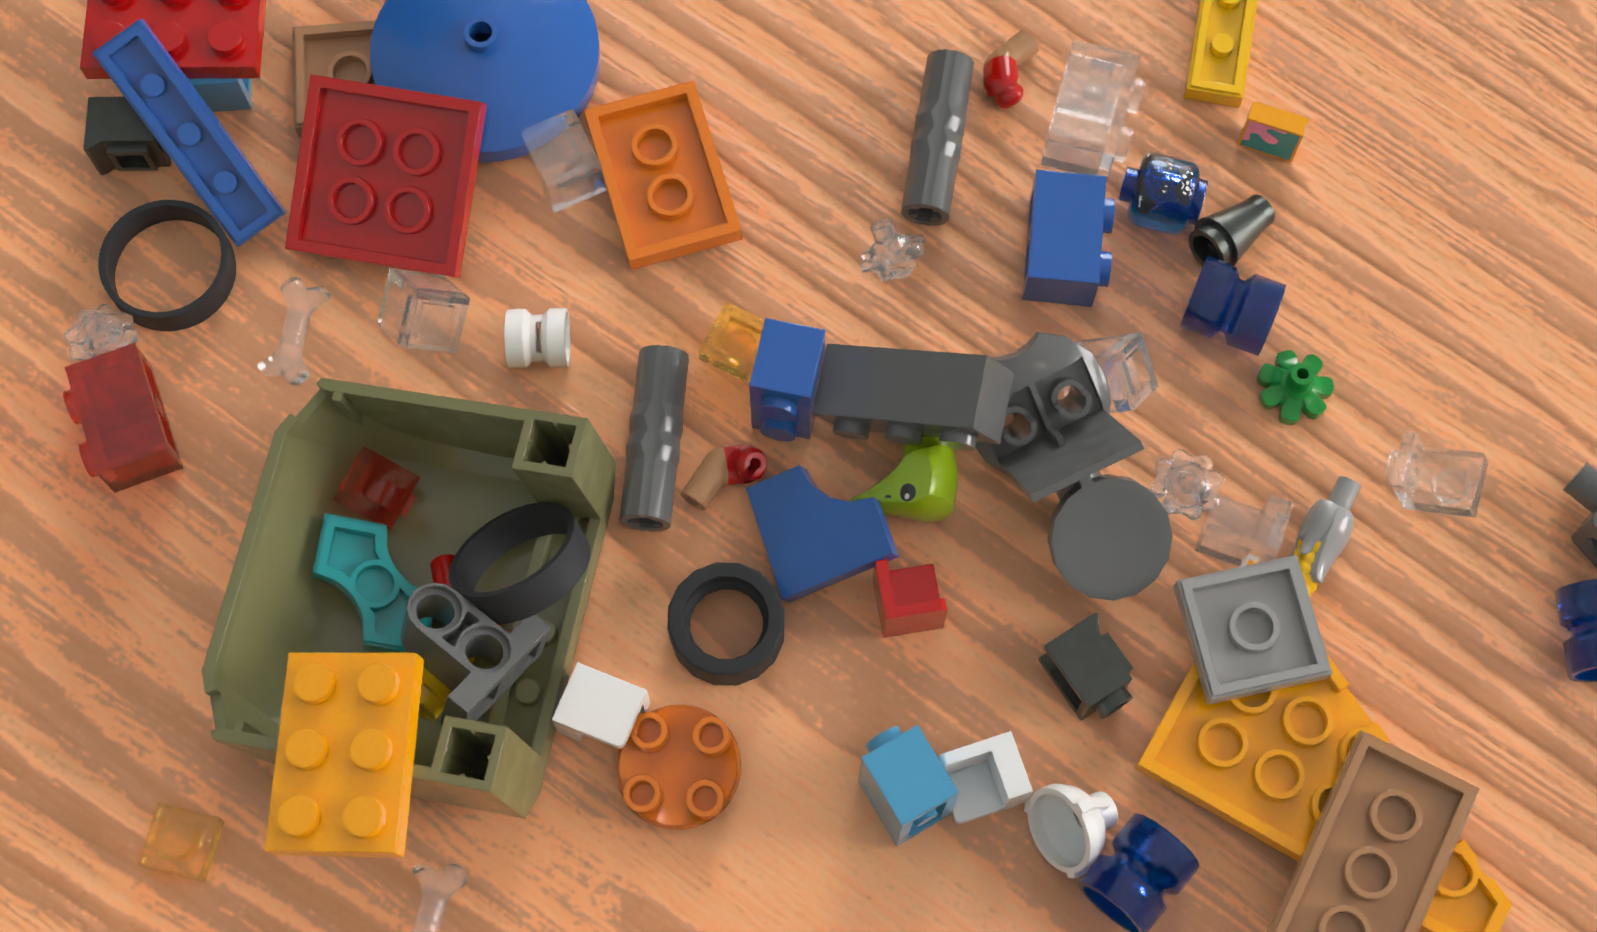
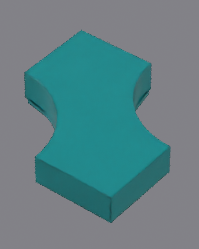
M325 513L312 578L323 580L335 586L353 603L362 624V649L384 653H407L400 640L401 628L408 599L414 590L419 587L408 582L393 564L387 549V525ZM422 618L420 622L431 628L432 618Z

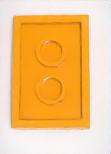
M288 653L264 851L274 856L404 858L424 659L417 653Z

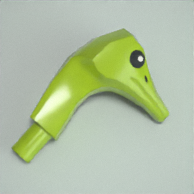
M922 437L921 445L905 444V456L900 464L869 490L853 497L850 502L874 497L880 501L884 515L909 518L924 523L945 520L954 512L958 473L954 449L939 444V438Z

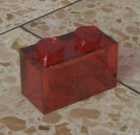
M135 343L65 367L71 389L63 391V398L73 422L76 425L82 424L87 441L79 444V452L91 478L99 476L116 493L184 468L152 365Z

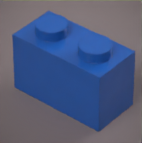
M1036 170L1030 196L1022 300L1092 307L1098 286L1108 287L1112 253L1102 251L1103 233L1111 234L1115 199L1105 198L1107 176Z
M765 318L749 384L752 428L761 429L760 432L764 436L778 441H794L796 437L810 439L815 418L812 411L825 355L826 330Z

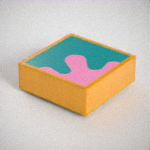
M1253 101L1237 145L1292 162L1304 137L1309 119L1302 115Z

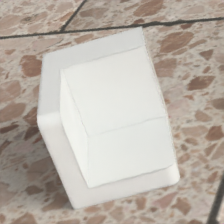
M577 662L553 715L552 722L558 733L579 742L582 741L585 735L621 749L628 740L639 712H647L651 702L646 689Z
M1011 731L945 752L938 756V759L959 792L952 810L953 819L957 824H964L1024 804L1025 801L1029 800L1033 792Z

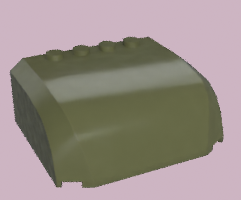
M321 378L316 383L320 388L319 391L296 417L290 413L274 432L202 667L204 689L211 699L215 730L211 731L212 739L252 757L275 764L288 653H384L362 649V624L353 603L335 586L323 580L312 578L325 513L387 525V549L393 564L408 582L416 587H421L422 585L433 583L430 563L434 558L444 554L456 555L460 547L474 532L495 517L514 508L532 503L552 502L561 504L570 510L587 538L591 548V556L587 569L577 584L556 603L536 614L551 626L541 655L477 721L445 716L443 725H441L442 713L436 721H429L418 715L410 797L526 819L541 791L556 731L552 718L568 683L614 501L616 462L588 418ZM551 534L540 536L512 548L488 567L477 582L474 592L495 591L526 579L542 568L558 552L566 535ZM432 618L431 628L439 629L445 627L441 621ZM521 621L501 624L500 627L507 633H510ZM475 657L472 665L481 669L494 668L490 661L482 657Z

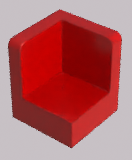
M887 559L874 562L872 580L883 638L942 629L944 627L947 606L945 598H940L934 564L889 571Z

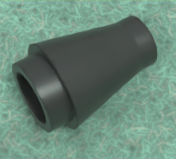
M1255 194L1243 202L1199 219L1188 239L1192 254L1202 266L1212 271L1234 267L1264 229L1274 222V210L1264 197Z

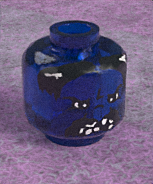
M1149 152L1142 158L1138 169L1127 166L1118 200L1129 202L1127 215L1132 224L1177 235L1185 229L1187 223L1195 225L1198 221L1208 180L1200 178L1199 167L1193 161L1157 152Z

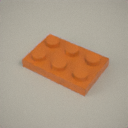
M694 80L584 109L586 123L631 270L742 240L740 222Z

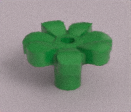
M1291 350L1278 353L1275 359V366L1269 363L1264 364L1257 375L1258 384L1266 388L1258 396L1260 403L1268 410L1281 406L1278 419L1281 423L1287 425H1295L1301 416V410L1309 419L1314 420L1320 417L1326 409V404L1322 399H1327L1332 395L1334 383L1332 378L1317 376L1323 367V361L1319 357L1310 354L1301 363H1298L1296 353Z

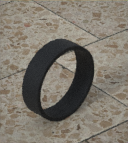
M158 200L132 209L112 226L100 249L98 269L105 291L129 320L151 330L178 331L202 323L216 313L224 304L234 285L236 259L233 248L225 233L208 212L199 206L185 201ZM183 220L200 224L211 230L219 238L221 245L219 271L210 287L192 303L176 310L150 312L137 309L119 297L115 283V272L119 257L127 244L146 228L161 222Z
M552 502L527 504L495 517L474 532L454 556L449 569V581L454 590L496 624L513 623L540 613L565 596L577 584L587 569L591 548L574 516L565 506ZM551 534L566 535L558 552L542 568L526 579L503 589L490 592H474L477 582L488 567L512 548L540 536Z

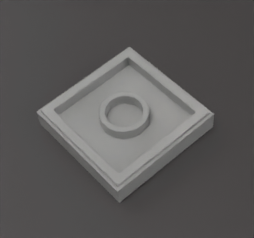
M1297 555L1177 580L1174 584V591L1207 705L1324 680L1333 674Z

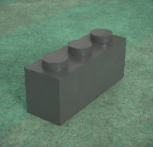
M827 344L812 414L833 424L832 432L834 434L850 439L868 440L869 432L885 433L886 439L901 444L921 445L922 437L939 438L938 443L949 448L973 451L976 448L977 442L1000 444L1014 372L988 355Z

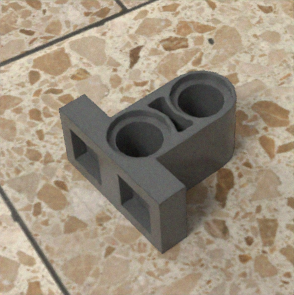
M430 583L414 590L408 599L400 640L407 653H417L424 659L423 667L452 690L447 696L440 724L443 725L445 716L477 721L541 655L551 626L537 615H533L523 619L510 633H507L453 588L445 584ZM427 617L436 618L445 627L439 629L429 628L423 625L420 619ZM468 658H485L492 663L494 668H477L468 661Z

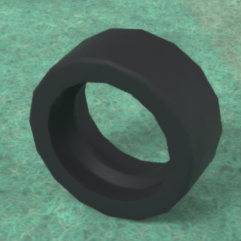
M716 562L692 572L678 585L668 606L667 629L677 660L694 677L713 685L737 686L758 678L775 662L784 643V607L776 587L761 572L740 563ZM718 590H736L748 595L758 605L763 617V631L757 644L748 653L734 659H718L704 653L694 642L690 631L691 615L696 605L706 595Z

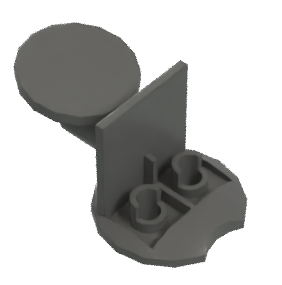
M1036 332L1028 343L1014 353L991 357L1014 372L1006 416L1011 413L1015 419L1011 424L1003 427L1000 444L977 442L976 449L986 463L1007 474L1033 503L1055 492L1057 493L1060 502L1051 515L1047 540L1053 564L1071 587L1090 598L1112 601L1137 595L1157 579L1169 559L1173 535L1168 512L1156 495L1147 487L1130 477L1110 474L1101 475L1100 470L1143 450L1144 447L1141 440L1109 414L1111 399L1107 377L1093 354L1065 335ZM1070 386L1067 396L1058 400L1060 390Z

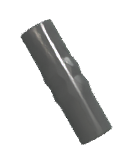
M941 49L933 51L927 56L901 208L903 217L917 224L937 226L949 221L974 68L972 58L959 51Z
M649 345L639 351L633 407L629 418V438L626 444V468L619 520L622 525L641 531H663L671 527L676 473L680 460V439L683 432V409L689 355L685 351L672 346Z

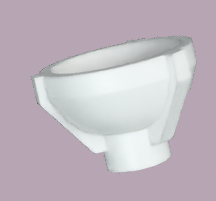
M1050 784L1037 790L1030 800L1025 801L1024 811L1028 814L1031 835L1044 858L1058 870L1067 873L1068 878H1077L1087 873L1104 847L1105 830L1117 823L1118 811L1112 798L1102 791L1088 795L1080 788L1072 785Z

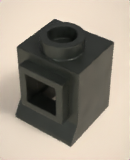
M88 97L83 150L100 175H106L116 168L118 171H158L159 167H170L171 158L125 97Z
M1097 612L1044 646L1046 653L1039 657V662L1081 721L1095 711L1104 719L1122 708L1133 698L1127 689L1132 680L1130 673L1133 667L1107 632L1103 636L1100 634L1099 615Z

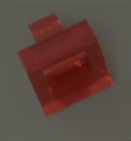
M362 446L332 500L375 523L387 525V529L391 531L399 515L406 518L418 496L412 494L420 477Z

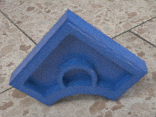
M800 465L746 488L782 600L787 602L795 601L874 568L875 561L884 559L891 561L899 557L881 503L874 497L852 502L831 498L818 489L808 470Z

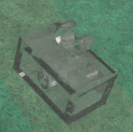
M1073 39L1041 165L1071 173L1107 176L1106 181H1108L1113 161L1125 163L1133 129L1122 127L1126 111L1137 114L1146 82L1144 79L1135 77L1140 55Z

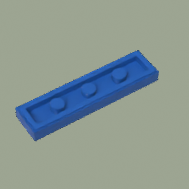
M137 20L92 53L237 247L246 243L287 213L145 20Z

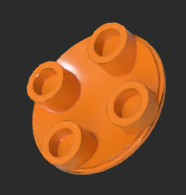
M686 704L668 705L640 714L634 723L625 746L619 749L616 761L617 782L626 804L644 821L656 827L669 830L692 829L706 824L717 817L734 797L741 776L739 747L727 725L711 712Z

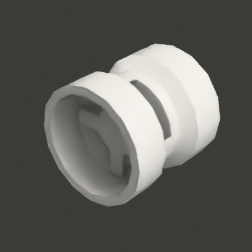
M549 308L544 314L533 315L526 309H507L504 340L508 368H527L532 362H545L550 368L569 367L571 337L568 309Z

